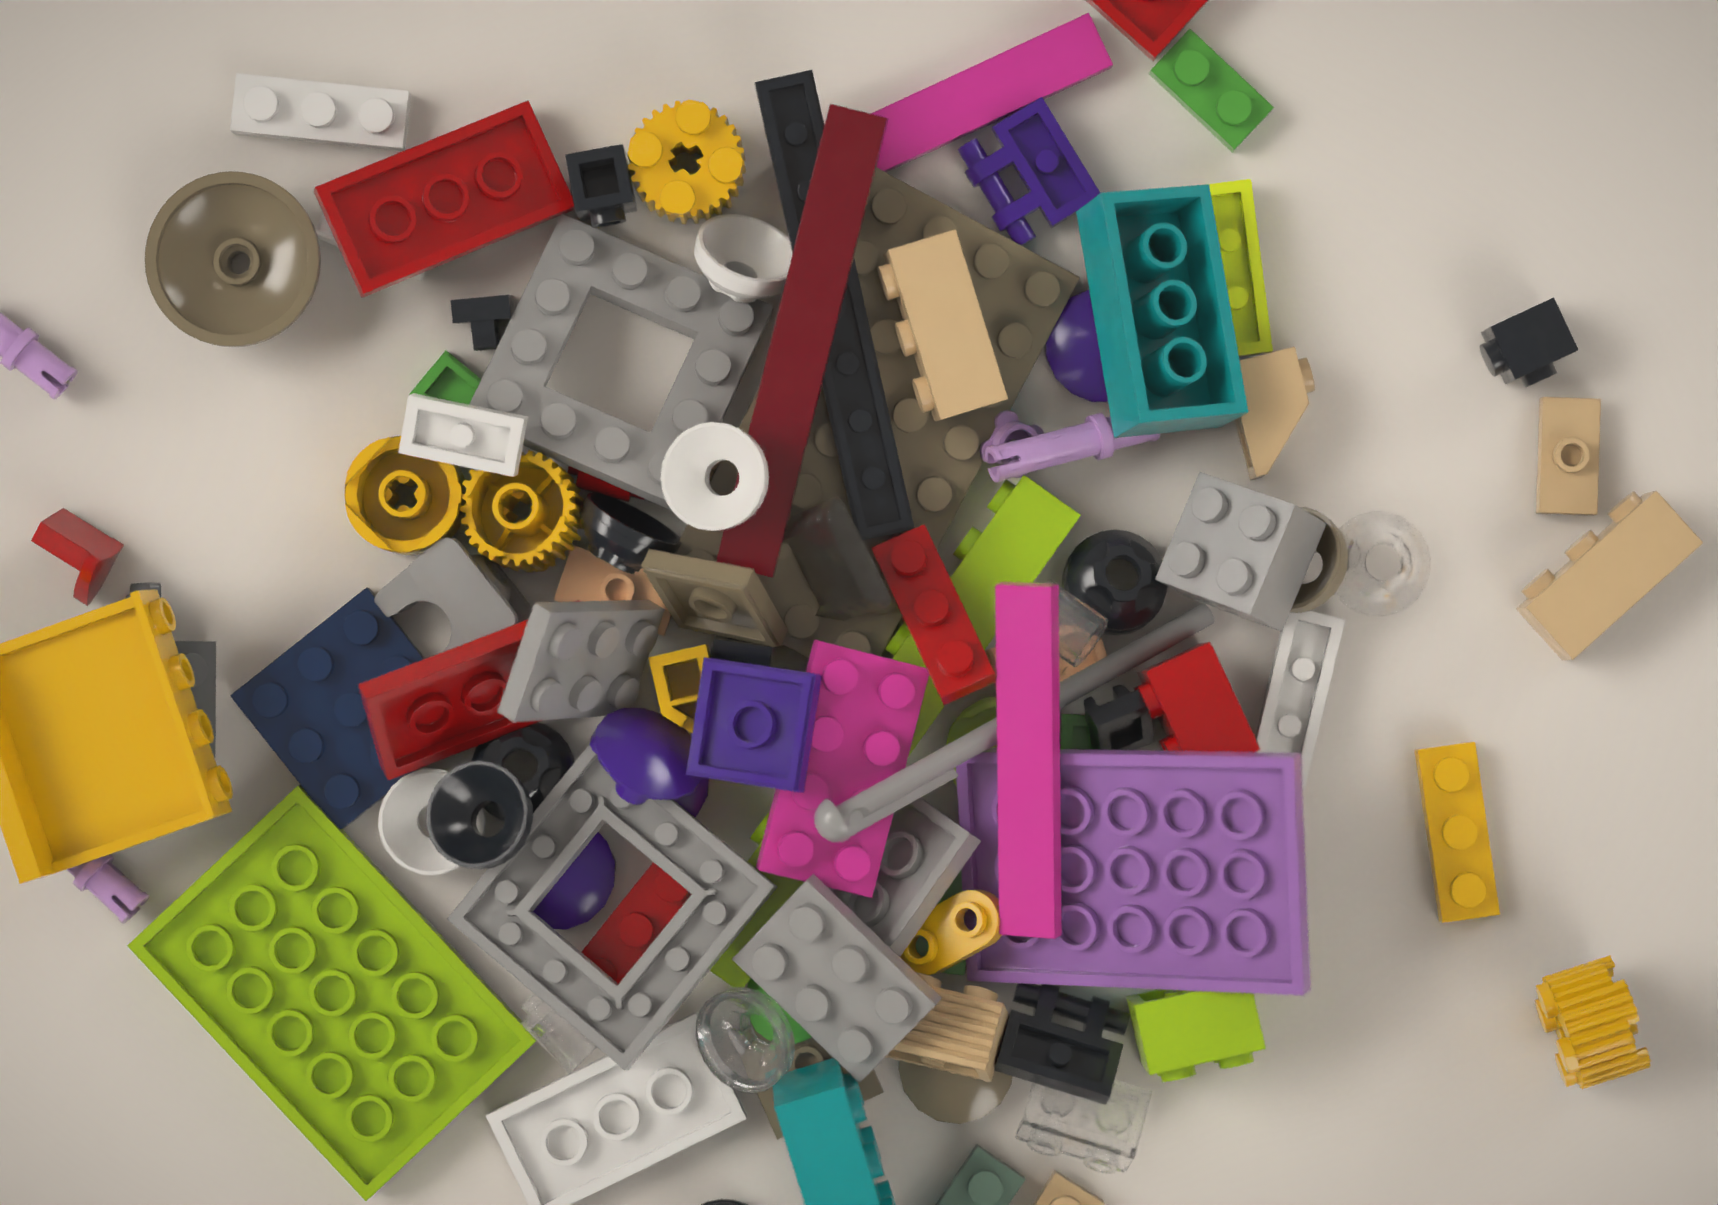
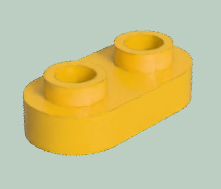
M979 889L959 892L935 906L900 958L916 973L934 975L946 971L991 946L1002 936L999 935V899L991 892ZM968 909L973 910L977 916V924L973 930L968 929L964 923V915ZM920 936H923L929 945L928 952L924 957L919 955L916 950V942Z

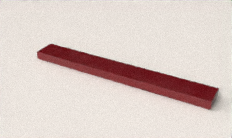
M834 104L829 105L748 435L757 442L766 458L769 472L768 489L763 503L753 516L742 524L724 530L716 562L754 569L756 574L771 578L775 577L889 120L886 117ZM738 471V475H737V479H736L734 491H735V489L738 487V484H739V479H740L739 471Z

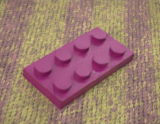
M814 639L806 672L820 674L822 678L804 793L781 789L775 790L755 868L759 871L804 882L814 874L829 888L872 898L894 813L850 836L846 841L832 842L826 840L818 833L814 823L815 811L825 799H829L837 806L906 768L929 673L926 668Z

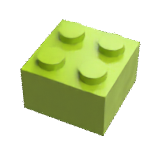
M1155 989L1125 996L1140 1063L1149 1075L1157 1074V1076H1161L1162 1082L1196 1075L1194 1065L1211 1061L1218 1063L1220 1069L1254 1062L1252 1052L1266 1049L1254 993Z

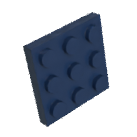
M368 587L230 695L307 794L341 830H344L383 799L398 780L414 772L411 771L394 779L387 780L379 763L358 684L426 658L392 616L389 618L385 616L374 602L376 595Z

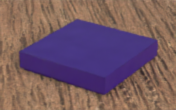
M704 657L686 775L804 793L822 675Z

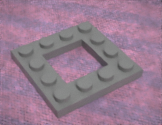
M561 214L469 405L527 416L528 421L523 446L672 511L667 504L661 484L662 463L666 452L674 440L685 430L702 423H722L772 315L774 306L759 299L750 303L736 302L730 296L716 292L706 276ZM590 294L694 339L651 433L546 387Z
M589 744L534 811L531 831L524 846L506 863L488 868L447 920L622 1069L629 1070L778 886L676 801L652 800L648 798L645 803L634 805L620 798L615 789L616 782L599 763L597 754L591 749ZM605 823H608L692 894L619 984L533 912Z

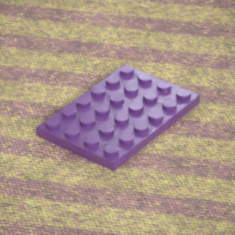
M989 748L956 766V773L959 775L956 777L959 825L981 840L961 869L962 891L986 890L999 899L997 748ZM1060 749L1062 935L1056 939L1002 935L997 942L966 959L967 981L1305 995L1311 990L1301 753ZM968 909L964 915V923L970 930L975 928L977 916L973 910Z

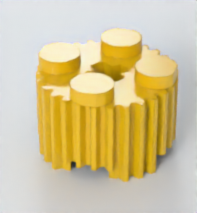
M689 99L682 103L675 101L674 108H670L666 103L663 105L661 113L655 109L651 111L653 118L649 120L644 117L642 119L643 129L636 128L634 130L635 135L630 139L627 153L630 161L628 170L641 201L646 203L651 212L656 210L659 217L667 214L670 222H674L678 217L682 224H686L688 219H693L695 224H699L700 219L704 218L707 221L709 218H712L711 215L714 213L717 216L723 215L721 209L723 207L728 209L732 207L731 198L738 197V186H743L744 179L742 174L746 173L744 148L740 135L737 136L735 126L733 124L729 125L728 118L725 115L719 117L716 108L713 107L709 111L708 106L704 102ZM683 152L689 155L699 154L702 157L696 160L699 170L692 175L685 169L675 173L672 170V166L678 164L676 157Z
M528 450L525 454L522 451L518 475L514 477L482 470L476 471L471 469L469 471L472 477L471 480H464L462 483L466 487V493L462 494L461 498L466 501V505L461 506L460 511L466 514V517L461 519V523L468 527L465 534L471 538L469 543L477 548L480 554L504 568L508 567L516 572L522 569L527 573L545 571L550 566H556V558L564 560L566 559L564 552L575 549L572 542L573 540L580 541L581 536L577 531L578 529H583L579 513L583 507L584 499L578 495L581 489L573 483L575 479L552 459L547 458L540 452L536 454ZM519 501L526 505L533 503L530 507L532 509L530 516L526 520L521 519L514 523L519 517L513 513L515 505Z
M1610 955L1544 976L1542 984L1535 986L1538 999L1534 1001L1541 1025L1545 1033L1556 1030L1557 1037L1559 1038L1556 1040L1559 1053L1555 1054V1060L1566 1087L1578 1084L1581 1089H1585L1650 1068L1651 1066L1647 1047L1636 1049L1634 1044L1636 1042L1633 1035L1638 1034L1636 1022L1640 1021L1638 1011L1625 980L1612 981L1611 977L1614 976L1613 968L1615 963Z

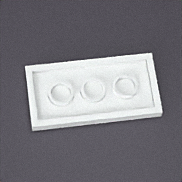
M697 1012L662 1028L629 1070L622 1069L611 1058L605 1056L486 1115L528 1205H571L742 1122L748 1117Z

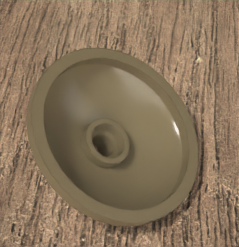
M228 171L213 173L197 178L180 188L159 210L150 227L146 241L145 272L151 294L163 314L177 328L189 336L222 347H244L259 344L285 331L301 316L310 303L320 274L321 254L319 240L314 224L304 207L292 194L275 182L246 172ZM245 253L250 259V266L246 272L236 274L232 269V260L236 255Z

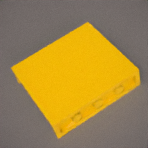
M157 589L130 593L131 597L0 643V827L20 884L56 874L233 812L229 803V799L233 796L231 781L225 769L221 765L217 766L210 747V743L214 740L212 725L206 713L202 709L198 710L191 691V687L195 685L193 669L187 657L183 653L179 654L172 635V631L176 629L174 613L168 601L163 597L160 598Z

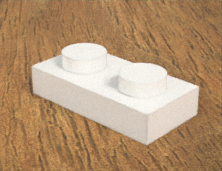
M413 393L408 395L398 453L514 477L518 475L528 417Z

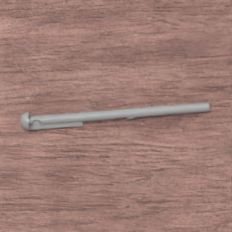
M1202 603L1061 681L1060 711L1064 706L1214 624V616L1209 607ZM997 717L837 806L829 799L823 800L817 807L814 815V823L818 833L828 841H846L850 836L955 779L959 775L953 768L997 744Z

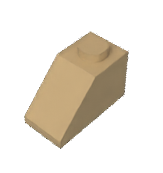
M1295 346L1240 360L1248 413L1235 419V424L1250 480L1258 479L1268 474L1309 405L1307 393L1315 391L1313 374L1308 359L1306 357L1298 359Z

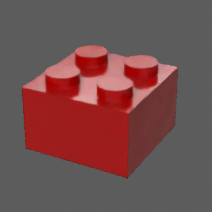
M1211 642L1195 645L1137 672L1142 684L1133 689L1134 691H1139L1147 706L1152 720L1155 718L1159 719L1167 736L1158 740L1161 751L1257 752L1261 750Z

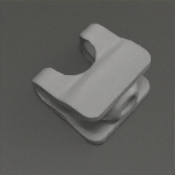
M465 532L452 538L447 537L435 542L405 570L385 585L374 599V602L388 618L411 609L420 601H428L438 605L446 613L451 624L452 634L449 644L444 651L529 619L532 611L530 603L499 564L480 554L478 549L469 543L471 538L467 537Z

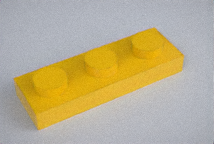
M1475 742L1415 749L1439 922L1445 923L1500 915Z

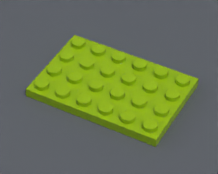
M301 785L294 788L127 945L365 1201L370 1199L538 1040L536 1035L345 831L341 830L315 803Z

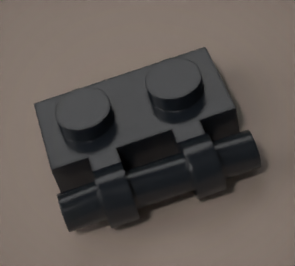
M1017 983L1012 1001L1034 1008L1033 1016L1011 1010L994 1071L1106 1105L1111 1096L1124 1044L1102 1038L1103 1029L1124 1036L1129 1023L1130 1013L1109 1007L1110 1001L1096 996H1092L1091 1001L1060 992V985L1041 984L1040 986L1037 984ZM1053 1014L1084 1023L1083 1031L1051 1022Z

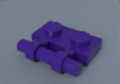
M1043 97L992 126V132L1002 146L1001 149L988 156L978 139L975 138L957 150L968 167L964 173L973 188L977 186L981 188L995 211L991 218L1000 232L1006 230L1012 241L1021 246L1026 245L1037 237L1026 220L1028 215L1040 209L1050 227L1053 228L1075 215L1076 211L1100 194L1099 189ZM1011 165L1014 166L1029 193L1017 200H1014L999 175L1001 171Z

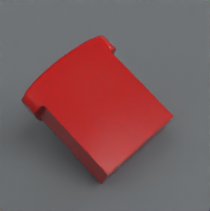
M65 508L60 509L41 521L31 540L36 545L80 571L75 583L73 597L86 606L90 605L99 592L124 546L121 542L106 535Z

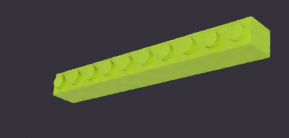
M1025 475L1022 476L1017 485H1014L1007 479L987 505V508L994 512L995 516L983 532L972 526L953 553L962 562L950 579L984 651L996 635L995 584L1000 582L1033 583L1081 516ZM904 621L885 649L894 655L893 660L926 668ZM930 675L909 756L945 707ZM770 810L749 838L759 845L748 860L754 867L757 864ZM760 871L778 887L710 971L741 992L751 977L732 960L733 957L800 888L804 881Z

